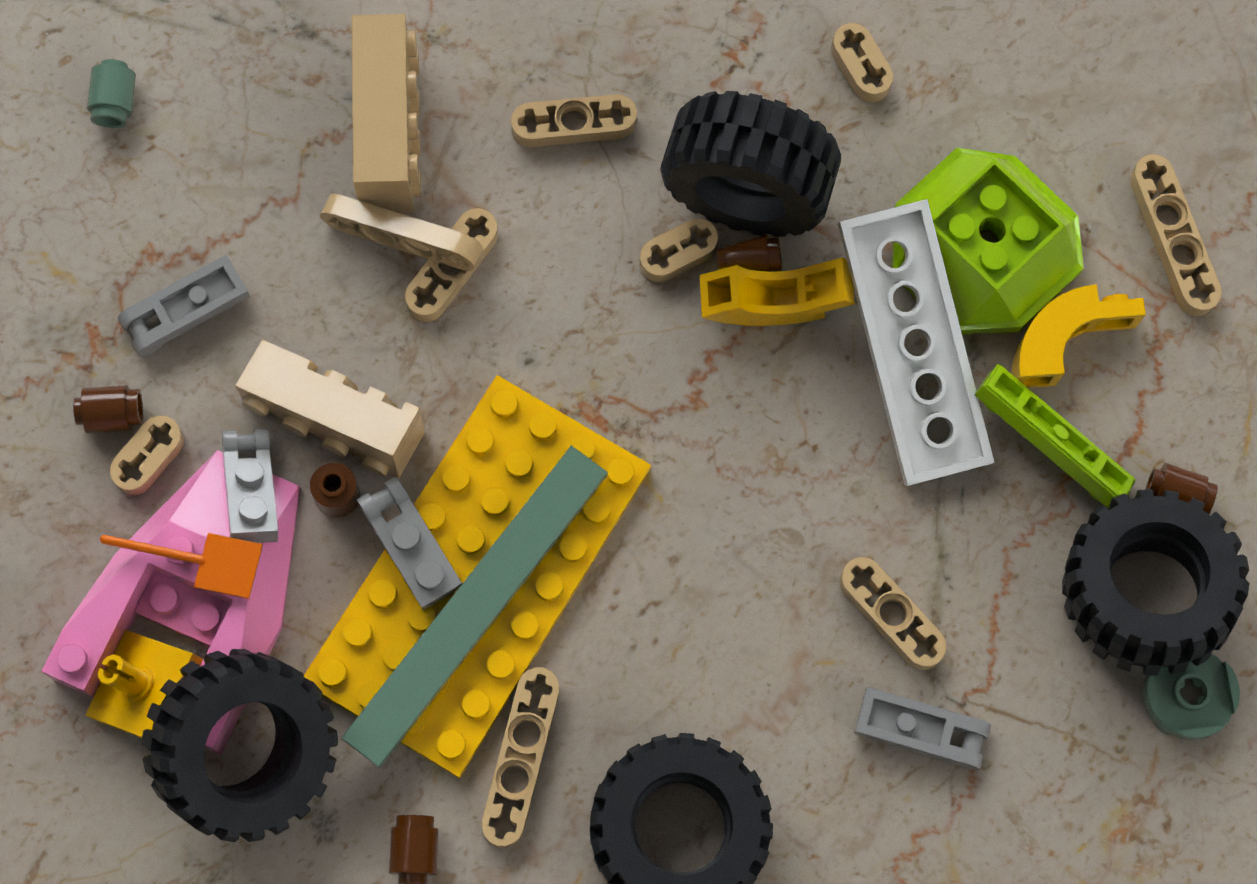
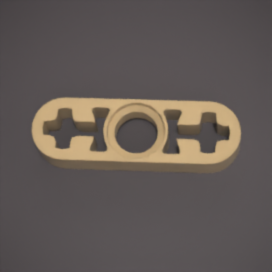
M619 94L524 103L518 106L512 114V135L520 145L525 147L623 139L628 137L636 127L637 108L630 98ZM620 109L621 115L625 116L623 117V124H614L613 118H610L612 110ZM593 110H598L599 127L593 128ZM576 111L583 114L587 122L583 128L573 131L564 127L562 118L565 114ZM550 114H555V132H550ZM533 117L535 123L539 124L536 126V132H527L526 126H523L526 123V118Z
M480 208L470 209L462 214L452 227L453 230L470 236L468 226L478 227L481 223L485 224L487 236L484 237L478 234L474 238L483 246V252L474 270H462L456 275H446L440 270L439 262L428 259L408 285L405 292V301L408 312L413 318L422 322L438 319L493 248L498 238L497 222L490 212ZM433 275L440 283L433 293L436 304L432 306L426 303L420 308L418 307L419 303L416 295L418 293L427 295L430 292L434 283L433 278L429 276Z
M858 557L848 562L840 575V587L844 595L911 667L918 670H928L935 667L946 653V641L943 634L874 560ZM855 570L859 574L868 571L872 576L868 582L869 586L876 593L880 590L881 586L888 592L882 594L874 605L870 607L866 601L870 600L873 595L863 585L857 589L852 586L851 582L854 579V574L851 571ZM889 601L899 603L905 611L904 622L897 626L886 624L881 619L880 607ZM913 620L919 625L913 630V634L922 642L928 638L933 641L934 646L930 650L934 655L933 658H930L927 654L922 655L920 658L916 656L914 650L917 647V643L909 634L904 641H901L897 636L906 631Z

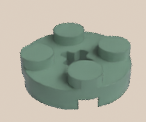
M1211 654L1210 658L1199 666L1192 664L1190 661L1184 672L1171 675L1168 667H1161L1158 676L1146 675L1143 684V699L1150 717L1161 732L1172 734L1181 739L1198 740L1219 732L1229 722L1239 705L1240 690L1237 677L1226 661L1222 662L1217 656ZM1185 680H1191L1194 688H1201L1202 696L1195 699V705L1189 704L1187 699L1182 698L1180 695V690L1185 687Z

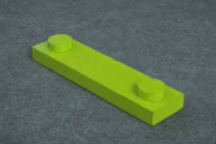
M997 364L989 372L974 394L984 403L988 410L1000 416L1084 487L1092 498L1103 503L1107 508H1109L1112 498L1121 494H1129L1136 481L1132 475L1003 366Z

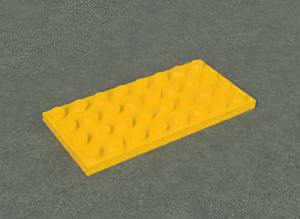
M498 375L494 378L414 503V506L462 584L571 445L606 470L608 476L400 742L458 779L462 777L515 691L522 674L528 670L651 470L649 463ZM385 549L307 669L304 677L318 686L323 692L322 696L358 717L456 591L423 611Z

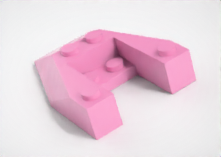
M217 450L129 540L202 555L208 533L230 537L223 453ZM273 475L278 542L259 543L263 544V549L250 599L194 588L199 564L120 548L62 629L41 672L52 680L93 698L101 682L98 678L99 668L104 670L108 668L102 664L103 660L107 656L114 655L124 631L130 630L137 615L208 646L209 649L206 654L220 651L229 656V652L232 649H246L254 654L261 652L270 655L283 626L300 486ZM245 704L231 709L216 722L208 735L205 744L206 749L219 755L222 754Z

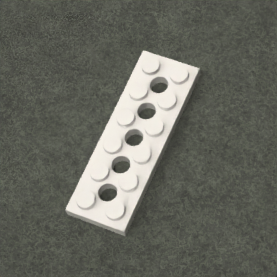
M928 200L838 222L904 485L910 486L995 463L979 399L974 395L976 388ZM888 242L898 243L905 251V260L898 268H891L882 260V249ZM900 286L911 288L916 295V304L909 312L898 310L893 303V294ZM911 330H919L927 338V348L920 356H913L905 349L904 339ZM925 373L933 375L939 384L936 396L930 400L922 399L915 389L917 379ZM936 417L946 420L950 427L948 438L940 444L932 442L927 435V426Z

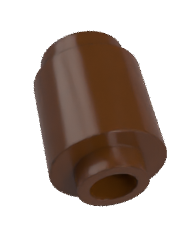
M128 385L83 388L81 397L74 398L73 402L76 425H83L86 433L131 430L132 425H142L143 401L140 389H129Z
M327 463L320 466L311 477V494L317 507L325 515L336 518L350 514L357 507L356 499L360 498V490L353 472L347 466L340 463ZM334 485H341L337 491H327Z
M1165 463L1160 470L1155 468L1152 470L1145 489H1152L1153 496L1162 497L1165 490L1179 492L1178 499L1190 503L1193 497L1205 503L1203 511L1210 514L1216 499L1218 486L1208 482L1207 476Z
M396 816V827H391L389 874L398 875V884H427V876L437 875L439 829L434 828L433 816Z

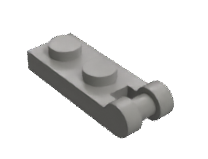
M225 255L125 309L119 314L118 321L124 331H130L134 338L132 345L138 356L145 357L158 351L163 344L249 298L250 295L228 256ZM157 314L162 324L150 330L146 321Z
M254 429V434L237 435L236 430L222 431V453L230 537L255 543L278 542V523L270 456L269 430ZM255 452V458L238 459V453Z
M396 476L384 483L386 488L372 496L367 493L356 499L424 611L457 591L462 582ZM396 504L402 514L386 522L381 511Z
M867 687L864 692L854 734L945 760L963 768L980 770L983 755L979 753L983 739H988L991 724L977 718ZM953 730L965 734L962 748L950 745Z

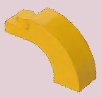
M843 257L789 271H755L734 265L699 275L702 318L725 324L773 326L805 323L824 319L825 312L855 305L853 283L847 259Z
M1097 284L1079 287L1063 293L1048 303L1037 314L1017 346L1011 374L1027 388L1056 386L1065 374L1063 353L1066 343L1075 336L1087 332L1136 328L1146 315L1144 298L1129 299L1127 294H1113L1099 301Z

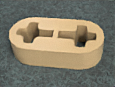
M857 23L842 25L835 32L832 41L831 52L834 60L859 99L872 103L881 101L889 93L893 82V72L870 32L864 26ZM846 38L852 43L860 42L857 51L860 58L857 57L851 47L843 48ZM865 67L871 77H881L879 87L876 88L873 83L864 84L867 74Z
M695 218L651 239L644 244L640 253L639 266L642 274L653 282L662 283L706 262L713 257L717 249L718 233L715 226L705 219ZM695 232L698 237H708L703 249H700L697 244H693L685 249L682 248L690 243L691 233ZM657 252L661 257L675 252V254L667 259L666 268L662 269L659 264L650 265L652 253Z
M158 415L147 420L128 441L110 466L111 479L122 492L128 495L142 494L160 477L183 448L184 436L179 425L167 416ZM170 429L168 435L172 439L171 443L168 446L159 443L149 453L156 443L152 437L153 433L156 430L164 433ZM145 457L146 459L139 466L142 477L138 481L130 478L125 483L126 475L122 471L124 467L129 465L134 468Z

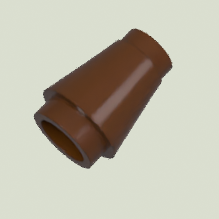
M766 234L726 246V248L717 249L719 270L738 265L755 271H782L779 237L768 238Z

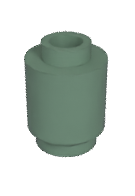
M106 59L91 69L87 110L91 113V122L98 126L121 128L126 125L127 118L132 115L136 74L128 68L125 62Z

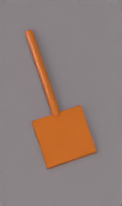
M212 533L207 534L202 555L109 535H102L100 537L102 544L199 564L194 588L250 599L263 549V544Z

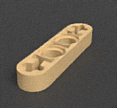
M1157 154L1146 155L1138 161L1131 172V187L1180 308L1191 316H1205L1220 301L1222 295L1221 285L1171 163L1163 156ZM1147 168H1149L1152 174H1160L1161 177L1156 186L1152 179L1143 178ZM1158 190L1160 196L1156 197L1154 200H1151L1150 198H1152ZM1160 206H1170L1175 209L1179 217L1178 223L1175 225H1165L1160 222L1156 214L1157 208ZM1176 245L1189 247L1194 253V263L1183 265L1175 261L1172 255L1173 247ZM1199 270L1201 273H1199L1193 281L1192 276L1189 275ZM1195 285L1199 292L1207 291L1209 294L1204 300V304L1200 298L1192 299L1190 296Z
M339 194L329 195L320 213V218L338 231L461 270H474L483 252L481 243L465 233Z
M534 667L522 674L518 682L482 818V831L485 839L497 848L514 846L521 839L526 826L559 698L557 677L552 671L544 667ZM537 678L545 679L546 688L552 690L550 695L541 696L538 706V712L547 711L545 719L532 712L518 713L520 705L527 709L530 708L532 694L525 687L527 684H535ZM532 722L539 728L541 733L540 739L534 746L522 747L514 741L513 732L520 723ZM511 767L524 769L529 777L527 787L519 793L506 791L501 783L503 773ZM497 795L509 802H524L521 811L512 806L510 823L517 825L515 832H507L504 839L497 838L496 829L490 827L492 819L499 820L501 818L504 804H494Z

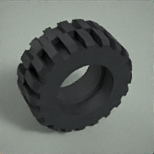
M714 91L708 92L702 97L698 95L680 108L660 171L667 191H671L672 197L677 202L686 204V208L691 212L704 215L706 220L716 224L719 222L728 225V228L733 230L750 231L751 234L755 235L772 234L774 237H785L790 233L796 236L803 234L805 231L809 232L825 218L841 164V153L832 133H827L826 127L818 120H811L809 114L800 109H791L787 107V103L776 99L774 101L763 99L762 95L752 93L741 95L738 91H726L724 94H718Z
M1152 489L1137 490L1135 499L1130 500L1127 494H1121L1111 499L1108 509L1106 506L1100 505L1090 514L1088 523L1081 524L1075 535L1065 565L1062 594L1067 599L1064 608L1069 620L1077 619L1078 621L1075 633L1082 642H1087L1091 639L1095 643L1093 653L1102 660L1111 655L1119 660L1116 667L1130 672L1132 665L1143 667V675L1158 676L1161 667H1168V671L1172 675L1184 672L1190 661L1192 664L1199 666L1210 658L1213 650H1219L1227 641L1244 609L1242 606L1248 597L1250 583L1245 578L1249 572V565L1245 555H1237L1242 543L1236 532L1232 531L1227 534L1224 531L1227 521L1218 512H1214L1210 516L1203 511L1205 503L1193 497L1190 503L1179 500V492L1165 490L1162 497L1153 496ZM1139 551L1165 554L1178 561L1189 572L1196 585L1197 599L1190 608L1174 614H1152L1140 610L1125 600L1116 589L1111 577V569L1114 562L1127 554Z
M232 649L229 652V656L220 651L205 654V665L200 666L191 661L180 668V672L184 677L177 683L168 679L160 689L161 692L166 694L160 706L155 703L151 704L146 717L154 721L152 730H143L141 744L151 753V755H146L142 759L145 773L154 779L151 787L156 795L167 803V807L196 830L207 836L214 834L220 840L236 842L239 836H241L246 841L253 842L263 840L265 837L264 830L267 829L278 835L289 829L288 820L295 816L302 820L311 811V808L307 805L314 795L321 799L327 788V785L322 783L326 772L333 773L337 758L329 753L330 747L338 745V735L336 729L327 725V723L334 719L330 704L320 700L323 692L314 682L305 678L304 673L272 656L261 652L254 654L246 649ZM251 702L264 704L269 708L275 724V741L268 760L256 774L241 783L229 786L214 784L207 777L204 766L205 744L213 726L224 714L237 706Z
M680 733L679 737L667 738L666 734L652 737L651 742L642 746L638 743L627 750L626 755L619 761L616 760L607 770L604 780L599 784L594 796L590 816V844L592 845L595 863L599 872L603 874L608 882L607 884H753L761 869L765 866L770 853L768 852L769 843L773 838V823H770L769 815L772 809L768 795L764 796L760 787L762 781L756 771L750 772L743 764L744 758L735 750L730 753L721 748L720 741L710 737L707 738V741L695 739L694 734ZM672 783L692 784L705 790L718 803L725 822L723 844L715 858L704 867L686 873L670 872L652 863L642 852L635 831L636 816L643 801L656 789Z

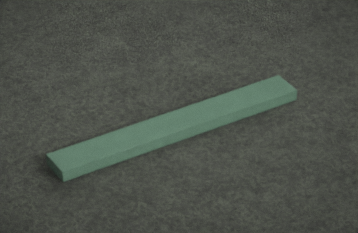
M572 445L569 447L342 736L344 742L378 768L382 767L608 476L606 470Z

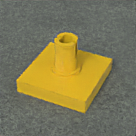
M125 630L114 655L107 656L102 662L103 665L108 667L107 670L99 668L98 678L101 682L85 716L142 738L143 730H152L154 721L146 717L151 704L155 703L160 706L166 694L160 691L168 679L177 683L184 677L180 672V668L191 661L201 666L203 659L194 653Z

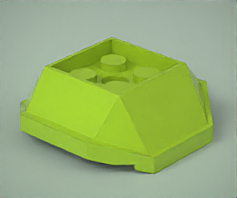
M957 147L894 206L895 208L928 200L962 335L1020 332L1048 303L1070 285L1084 269L1079 216L1024 163L1013 155ZM979 231H993L998 236L999 241L995 243L988 242L981 237ZM892 242L891 268H898L905 260V251L901 245ZM903 286L916 299L914 291L907 286Z

